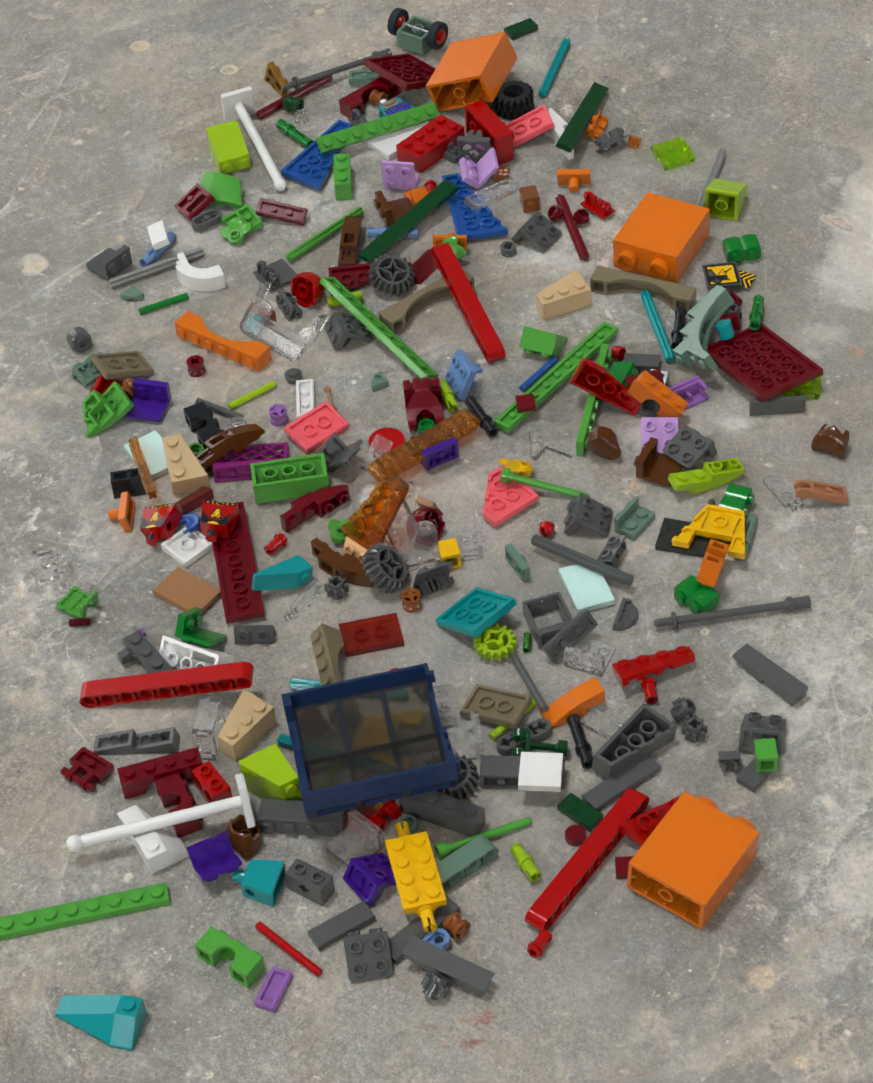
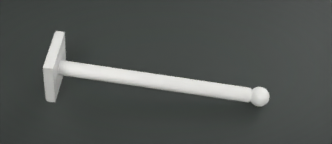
M251 86L221 94L225 122L241 119L274 182V188L277 191L285 190L287 183L281 177L250 118V115L255 114Z
M242 773L235 775L239 796L83 834L81 837L71 835L66 840V847L72 852H77L82 846L88 847L243 808L247 827H255L256 824L244 775Z

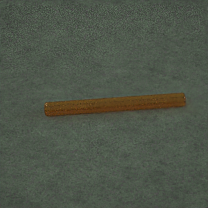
M135 437L133 439L130 438L128 440L129 447L147 497L149 499L157 498V490L139 441Z

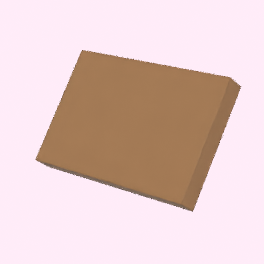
M177 567L153 589L155 596L176 608L187 611L197 607L202 609V614L221 597L220 589L180 567Z

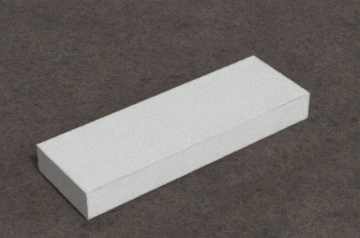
M162 220L147 227L154 250L170 244Z
M314 379L296 380V411L298 419L315 408Z

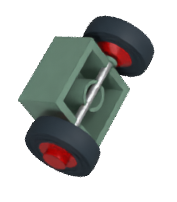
M402 8L394 9L388 19V32L391 35L397 36L398 47L424 55L430 48L435 50L441 49L448 37V26L444 22H432L414 15L409 19L408 12Z

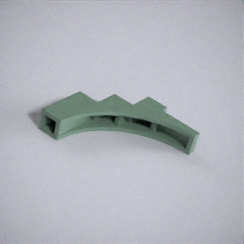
M716 285L687 312V315L690 317L689 323L680 331L683 341L673 349V352L676 354L675 359L679 364H685L688 367L699 364L704 370L708 369L712 372L718 368L710 354H708V341L717 321L735 302L725 288Z

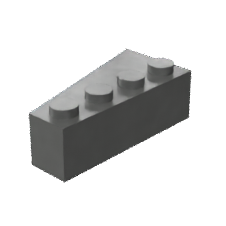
M643 703L594 754L592 770L608 779L648 753L650 755L673 741L677 725Z

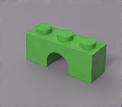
M350 153L333 154L336 201L352 199Z
M211 926L195 944L197 957L213 967L221 960L232 959L233 961L228 965L231 978L247 988L265 970L263 957L259 952L246 948L241 941L233 940L223 930H217Z

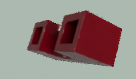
M179 772L155 780L157 792L164 808L178 805L176 808L168 810V813L191 808L196 805L193 794H188L187 792L189 787L186 779H181ZM203 818L172 825L176 836L181 838L202 830L200 821Z

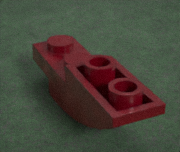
M336 485L326 487L290 502L291 509L280 515L282 529L287 533L316 514L322 518L331 513L334 509L350 500L349 486Z

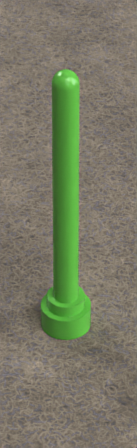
M503 467L500 482L506 484L514 481L575 498L580 493L589 497V494L514 474L509 468Z
M526 817L451 844L440 842L434 845L436 856L441 861L480 835L491 839L529 826L532 823V819Z

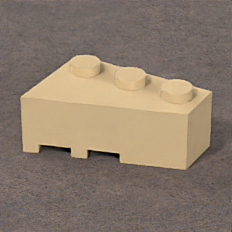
M577 269L536 294V309L543 320L591 306V289Z
M175 434L162 437L173 494L198 490L203 486L210 487L208 474L182 436Z
M243 689L218 735L220 751L237 761L277 723L274 707L246 689Z

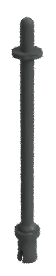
M389 48L379 52L374 51L371 56L301 79L295 76L292 78V82L283 84L282 89L295 88L300 90L303 84L364 64V59L391 56L392 52L388 53L391 51Z
M809 595L796 598L789 596L781 602L676 616L675 612H671V617L656 619L654 626L672 625L675 630L677 625L682 623L781 609L793 612L795 609L811 608V600Z

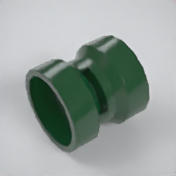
M289 95L284 98V111H293L295 114H300L303 111V99H294L293 96Z

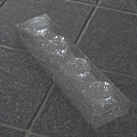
M507 178L466 196L464 203L471 209L478 210L518 192L520 185Z

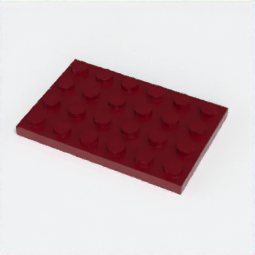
M760 323V328L756 331L747 328L735 333V336L731 339L719 340L708 345V354H710L718 368L761 402L823 375V368L762 323Z

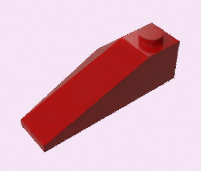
M587 358L580 360L570 383L635 416L642 403L628 394V389L602 366Z

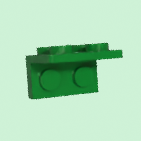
M194 607L178 614L175 637L181 638V641L186 643L195 642L199 643L200 647L211 648V646L226 640L227 635L199 628L203 621L201 608Z

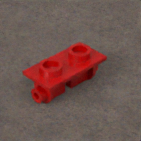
M591 191L584 193L585 201L581 202L580 205L597 216L605 219L615 212L609 202L601 198L598 199V196L594 195Z

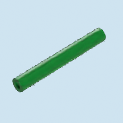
M186 292L138 308V311L142 315L187 300L189 297Z

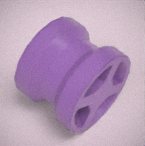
M274 404L269 408L272 425L279 427L288 422L285 405Z

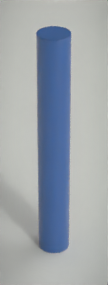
M552 357L520 385L519 389L525 392L558 363V359Z

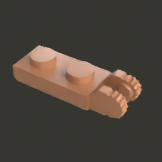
M796 480L793 483L797 498L806 499L810 497L815 500L846 504L848 501L845 486L811 480Z

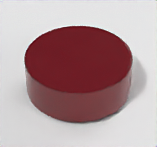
M571 825L565 830V841L571 846H580L586 840V830L580 825Z

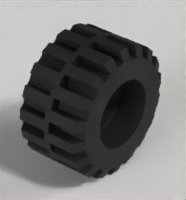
M506 81L494 99L495 113L501 116V118H507V120H515L534 109L533 89L528 83H523V81Z

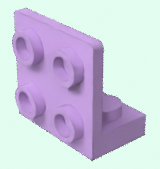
M493 147L476 164L465 157L459 160L462 180L477 190L499 168L495 148Z
M382 161L383 185L385 189L412 190L417 188L420 174L415 173L413 162Z
M641 417V451L643 445L647 444L650 437L658 439V453L663 454V448L678 432V417Z

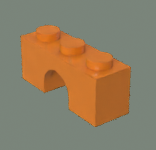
M646 370L633 380L627 392L640 403L647 399L656 401L660 405L656 413L659 417L679 418L688 404L687 401Z
M710 539L696 581L704 586L715 587L729 548L728 544Z

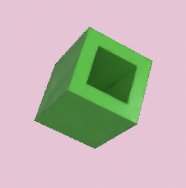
M775 738L754 740L753 755L756 773L778 771V753Z

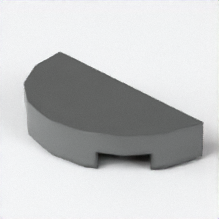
M623 597L613 624V630H626L636 623L638 609L632 604L630 599Z

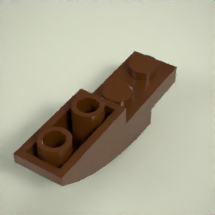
M345 216L340 240L338 266L355 265L362 217Z
M246 424L227 429L205 441L207 449L197 455L196 458L205 470L211 467L218 459L226 456L230 450L236 454L243 451L250 443L258 440L265 431L257 424Z
M317 537L311 541L312 554L318 558L319 568L332 577L339 576L342 579L345 578L347 583L353 585L373 587V583L369 582L368 576H365L366 571L362 569L364 565L356 557H352L349 553L341 556L339 552L333 551L327 543L320 541Z

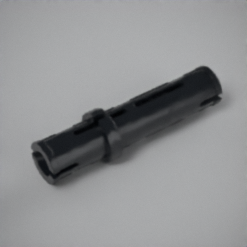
M677 308L675 311L674 329L671 332L672 349L683 341L680 331L685 326L686 310L684 308Z
M468 396L465 399V404L478 420V425L486 431L489 437L496 436L498 428L493 424L491 416L485 413L474 396Z
M572 714L568 716L567 723L576 745L575 751L580 757L582 768L590 769L593 763L592 748L586 739L579 715Z

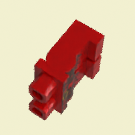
M366 773L358 780L368 779L372 777ZM395 800L346 810V815L360 825L365 826L367 831L370 832L374 829L381 833L387 826V820L385 819L388 816L393 820L398 819L401 816V808L396 804Z

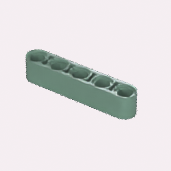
M480 835L436 863L444 893L497 857L498 849L486 836Z

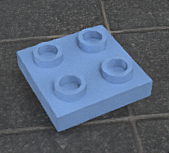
M456 350L450 368L446 373V380L459 400H465L470 388L477 386V383L474 382L475 375L483 371V368H479L480 364L472 363L464 350Z

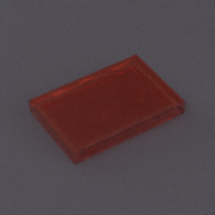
M397 613L339 624L346 657L404 646Z

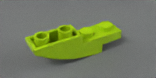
M738 458L706 462L703 465V469L669 474L668 481L676 492L688 490L692 495L724 485L745 473L746 469Z

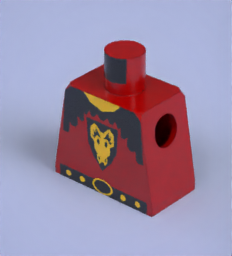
M203 500L200 525L206 540L213 543L216 542L218 537H229L240 519L238 504Z
M175 503L145 506L140 530L146 537L147 544L156 546L158 540L171 538L183 518V514Z

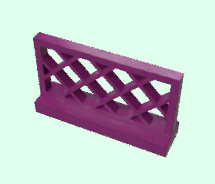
M288 442L248 445L241 451L246 452L243 455H240V452L236 454L230 450L226 456L213 463L215 483L252 480L250 464L288 458ZM232 457L237 458V459H235V460H233V461L229 460V459H231Z

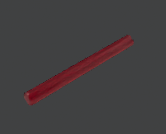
M330 75L309 82L302 86L300 90H294L287 95L293 96L294 99L302 98L332 81L333 77ZM287 95L256 112L257 118L262 120L282 109L283 100Z
M558 194L555 200L557 205L563 208L562 217L580 260L587 261L589 253L564 195Z

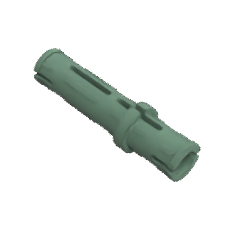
M748 514L745 520V556H747V552L751 549L752 536L758 522V517L754 514ZM734 558L737 562L745 561L744 559Z

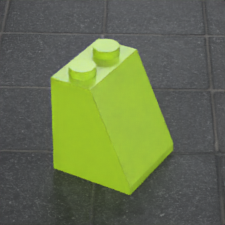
M237 120L206 128L210 155L219 173L228 174L251 168L250 154Z
M714 178L705 189V208L710 209V217L738 221L747 198V183Z
M276 744L238 761L240 773L244 775L248 792L261 799L302 801L299 778Z

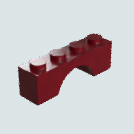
M379 77L339 100L340 113L347 118H351L352 110L356 108L360 110L361 115H364V105L369 102L370 93L374 89L379 90L380 93H387L388 100L401 94L400 86L390 83L386 78Z
M196 747L117 768L124 798L128 799L143 795L155 780L179 772L181 779L185 778L187 783L192 782L191 770L203 763L199 749Z

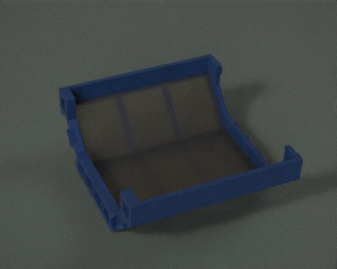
M427 663L281 694L307 819L458 785V770H461L459 757H454L447 729L441 725L432 683L436 682L433 670L429 671Z

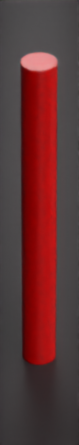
M261 921L256 923L255 929L317 977L322 974L323 970L265 924Z

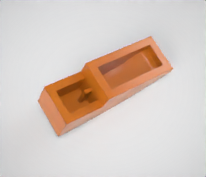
M594 677L562 695L549 705L548 710L542 712L541 716L551 723V729L567 723L568 716L577 714L579 717L587 715L588 708L605 702V690Z

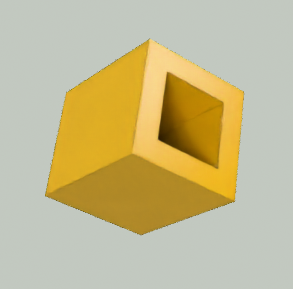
M456 538L437 541L440 562L446 561L447 563L453 561L451 569L462 567L461 554Z

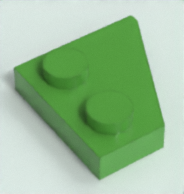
M249 204L221 218L223 225L229 226L230 220L234 217H240L243 223L251 222L252 228L248 234L264 226L262 220Z

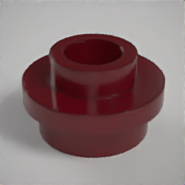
M559 205L551 206L548 210L550 220L555 222L561 219L563 208Z
M578 209L573 214V218L578 224H587L590 220L589 213L584 209Z

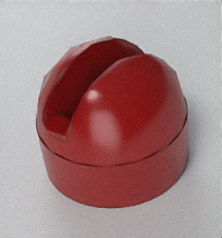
M614 346L611 349L612 357L622 361L626 348Z
M549 521L541 522L539 525L541 536L546 538L553 535L555 525Z

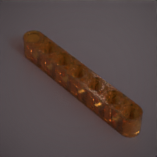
M462 409L372 461L367 468V472L380 484H384L422 462V450L452 437H455L457 441L475 431L479 427L480 420L468 409Z

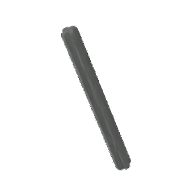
M534 534L531 538L532 545L627 586H630L634 581V576L540 535Z

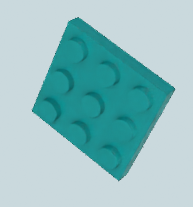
M475 587L437 617L435 621L437 626L476 638L489 626L495 624L504 614L509 613L517 603L513 597Z

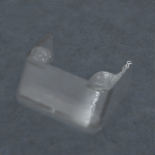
M260 283L240 322L241 332L253 340L270 346L272 351L290 361L300 360L316 341L328 316H317L313 326L302 328L298 335L270 319L273 308L264 298L271 283Z

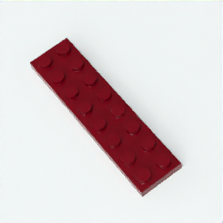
M243 501L236 502L239 506L240 519L230 536L227 538L218 537L216 542L212 543L226 624L265 617L260 591L252 590L253 574L257 571Z

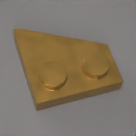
M273 61L268 63L264 80L266 82L270 81L272 83L271 87L280 96L286 95L287 90H283L282 85L288 83L287 79L283 78L280 68Z

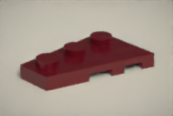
M372 263L329 267V277H335L345 288L352 291L370 284L368 273Z

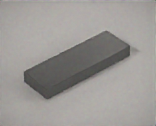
M805 395L772 397L763 402L758 398L749 399V415L805 412Z
M583 609L541 648L550 661L555 664L591 632L598 623L587 609Z
M362 901L307 932L309 938L320 951L347 936V933L355 932L375 921L376 918L365 901Z

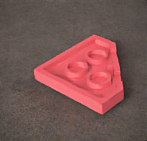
M504 466L488 474L483 518L494 527L499 526L539 501V495L525 484L514 481L507 484L500 482Z

